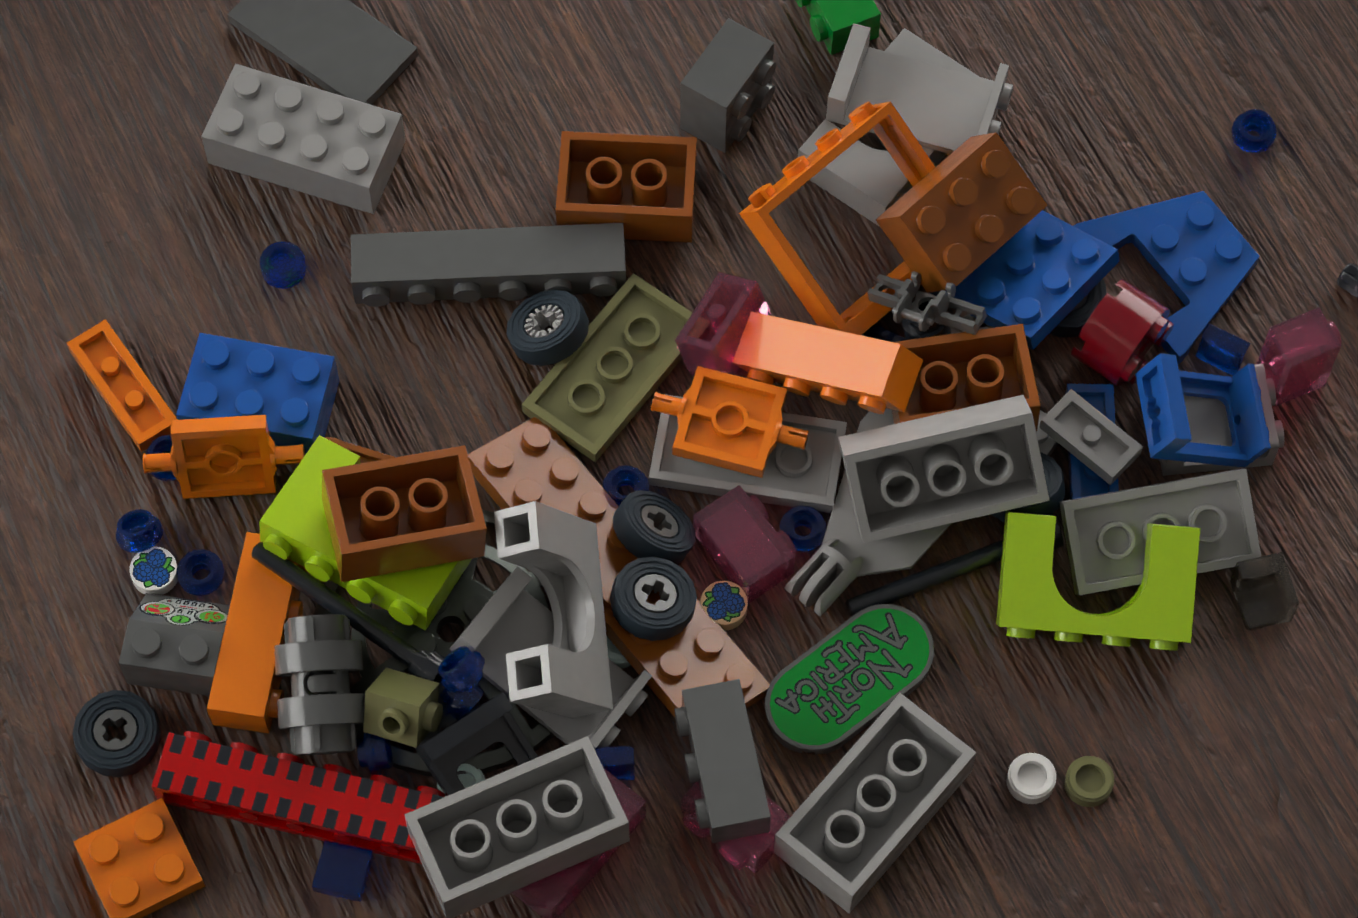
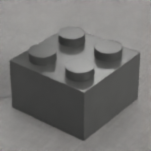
M728 18L680 83V129L726 153L734 140L740 142L751 126V117L758 108L763 110L769 104L775 92V86L772 85V76L776 69V63L773 62L774 42Z

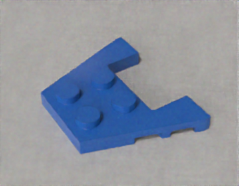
M1204 191L1073 225L1116 249L1123 247L1127 243L1134 244L1183 302L1185 307L1167 318L1174 323V327L1161 345L1168 354L1176 355L1178 364L1184 360L1196 340L1208 329L1210 322L1223 305L1228 303L1257 265L1260 257Z

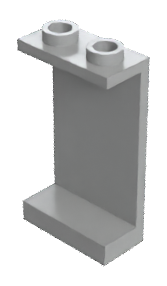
M853 23L828 95L826 120L848 125L851 122L848 118L849 114L860 105L868 101L872 105L891 101L922 147L951 154L972 136L997 132L999 135L1002 122L996 121L995 118L998 109L1007 110L1014 86L1013 84L1006 83L1009 65L1000 63L995 81L871 48L869 47L871 28Z
M518 566L450 647L453 653L497 689L504 692L508 698L509 686L506 654L545 644L552 645L554 638L553 614L524 590L532 577ZM609 659L613 710L571 719L520 704L517 705L566 745L588 736L594 749L597 748L603 753L621 731L614 725L621 715L625 712L631 717L648 696L642 688L652 675L644 670L633 679Z

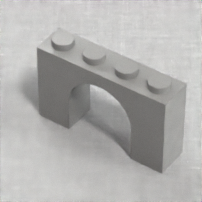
M905 28L885 50L893 54L978 76ZM825 119L799 148L798 157L804 155L807 158L818 149L815 143L819 138L835 128H838L839 131L841 129ZM858 140L810 179V181L878 226L879 224L876 219L912 188L888 151L871 148ZM922 147L935 167L938 166L945 155H950Z
M537 501L495 511L498 559L524 567L539 579L548 596L554 621L552 645L545 644L506 654L510 702L571 719L613 710L596 523Z

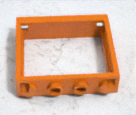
M868 101L857 107L849 114L848 118L851 122L840 131L838 128H835L819 138L815 143L818 148L807 158L804 155L800 156L782 169L784 177L773 186L771 183H768L753 192L748 198L751 204L739 213L816 324L821 327L862 335L893 308L871 302L866 292L843 313L839 314L769 213L871 129L879 137L912 187L935 168L934 164L891 101L874 105ZM903 261L887 276L905 282L906 279L912 280V271L906 262ZM890 288L881 291L891 295L895 294V290Z

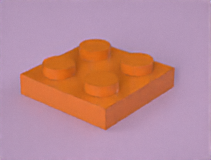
M163 798L73 841L109 918H142L205 887L203 879Z

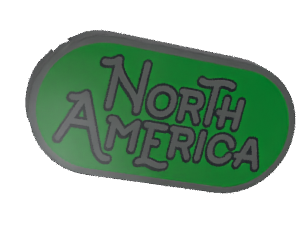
M892 604L873 605L853 615L782 669L770 683V688H768L766 693L765 709L767 725L773 736L789 750L802 753V751L807 753L815 752L814 755L827 754L845 745L872 724L899 693L907 697L925 681L934 657L933 638L927 625L912 611Z

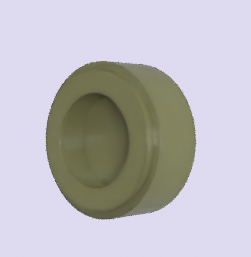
M1083 756L1073 761L1067 770L1064 780L1065 791L1069 798L1083 807H1096L1103 804L1109 798L1114 786V774L1111 767L1104 760L1095 756Z

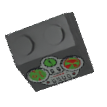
M146 593L129 618L118 663L127 684L210 696L230 605Z

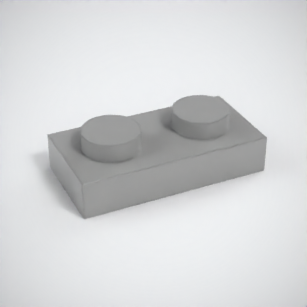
M1072 389L1041 419L1039 426L1040 429L1109 485H1112L1137 459L1143 448L1141 444Z

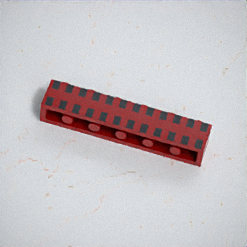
M186 731L183 736L168 733L151 786L157 800L163 798L165 804L419 864L422 863L409 836L404 814L445 797V793L436 788L418 786L417 790L400 787L398 782L382 775H371L370 779L353 776L350 770L335 764H325L323 768L306 765L303 759L292 754L278 753L276 757L259 754L255 747L245 743L232 742L230 747L212 743V739L208 736L193 731Z

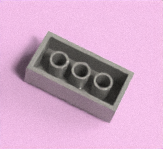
M236 63L201 136L209 164L374 214L406 141L402 114Z
M1024 395L838 437L856 521L863 543L1050 501L1033 414Z
M899 693L775 834L774 853L850 914L972 772L976 752L903 694Z
M588 736L404 814L409 836L446 918H454L630 841L629 821Z

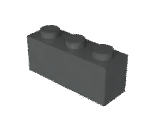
M740 679L682 690V707L674 708L679 736L689 737L692 753L684 754L689 782H699L702 799L694 800L699 828H709L712 843L770 832L771 816Z

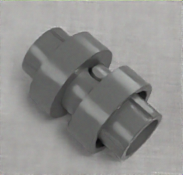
M325 614L288 618L284 624L285 644L274 646L276 676L291 677L292 697L277 700L279 730H290L291 751L295 755L353 752L357 747L356 726L364 725L365 694L350 693L349 673L363 671L362 641L351 640L350 620L345 615Z

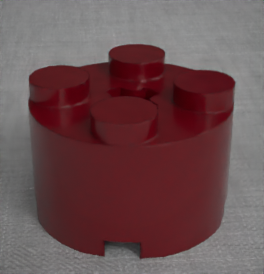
M1121 279L1115 285L1121 288L1122 291L1116 297L1107 293L1082 328L1078 336L1085 341L1082 350L1073 347L1071 351V356L1116 386H1120L1125 381L1132 385L1137 382L1135 373L1149 363L1143 359L1153 344L1160 347L1174 327V323L1167 319L1170 313L1168 308L1124 279Z

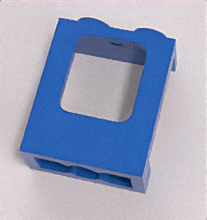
M1160 353L1135 373L1150 458L1245 468L1271 448L1269 430L1266 426L1261 401V389L1257 381L1254 364L1248 363L1232 377L1179 371L1176 355ZM1184 396L1218 399L1223 402L1226 408L1232 446L1190 442L1192 438Z

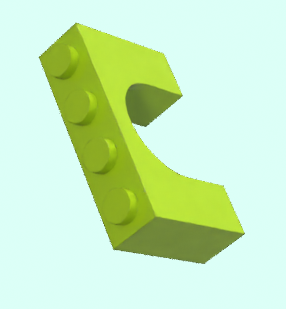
M319 435L260 519V542H263L266 550L286 560L288 558L302 565L314 578L324 582L330 580L345 588L356 600L362 603L372 602L387 610L396 621L404 625L414 624L426 631L472 559L341 582L322 502V470L360 464V456Z
M1006 511L996 625L999 627H1007L1006 636L1035 638L1036 630L1055 631L1054 640L1081 643L1083 642V634L1102 635V644L1130 647L1131 638L1150 639L1149 648L1178 651L1179 642L1191 643L1201 528L1147 523L1144 571L1138 590L1127 603L1118 609L1097 614L1086 613L1073 608L1063 599L1055 585L1052 567L1056 516Z

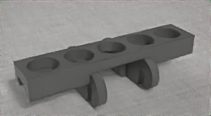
M915 271L911 274L912 280L906 279L905 282L879 274L877 277L878 283L874 289L870 288L867 292L871 302L893 308L894 322L901 323L904 318L919 323V330L923 332L927 331L936 322L975 335L987 317L984 307L954 298L956 286L953 283L948 282L945 287L947 291L941 290L937 296L919 291L922 278L921 274ZM890 288L895 290V294L891 295L881 291ZM930 301L924 311L919 309L922 303ZM948 308H953L956 310V313L952 315L946 313ZM971 314L977 318L974 322L962 317Z

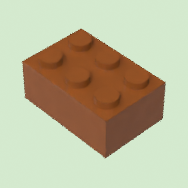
M562 131L556 198V224L623 223L624 239L692 243L697 137Z
M994 132L972 136L882 213L876 221L911 271L921 274V285L926 292L947 291L945 287L948 282L955 284V286L960 284L1048 205L998 133Z
M1023 324L981 329L975 335L960 332L894 342L903 345L923 359L905 412L892 410L894 424L1024 395L1032 411L1037 431L1041 405Z
M465 445L322 470V502L341 582L484 557L487 528Z

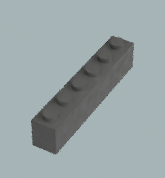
M623 223L351 234V284L355 304L364 303L372 307L384 306L389 302L410 301L413 304L425 305L435 300L453 299L463 303H471L480 298L498 297L508 301L523 299L525 296H533L539 292L549 290L567 291L570 294L591 293L595 296L606 297L618 292L626 282Z

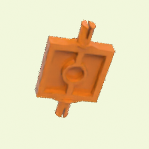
M697 366L692 385L683 395L682 399L655 392L652 400L651 411L677 417L678 430L672 446V455L763 478L769 455L775 449L777 443L805 450L809 436V430L783 425L782 411L787 397V388Z
M266 415L171 420V439L173 444L171 453H143L144 474L172 471L173 475L180 482L183 499L276 493L275 472L277 465L298 464L305 456L304 444L276 446L269 436Z

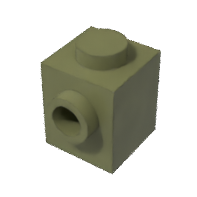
M385 668L366 690L363 732L417 748L430 731L435 732L441 722L443 705L438 703L440 683Z

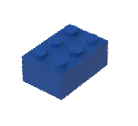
M199 333L176 413L177 419L266 415L269 436L275 442V445L304 444L306 455L319 435L325 438L340 381L335 356Z

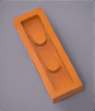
M106 319L66 343L72 356L141 452L171 434V420L178 419Z

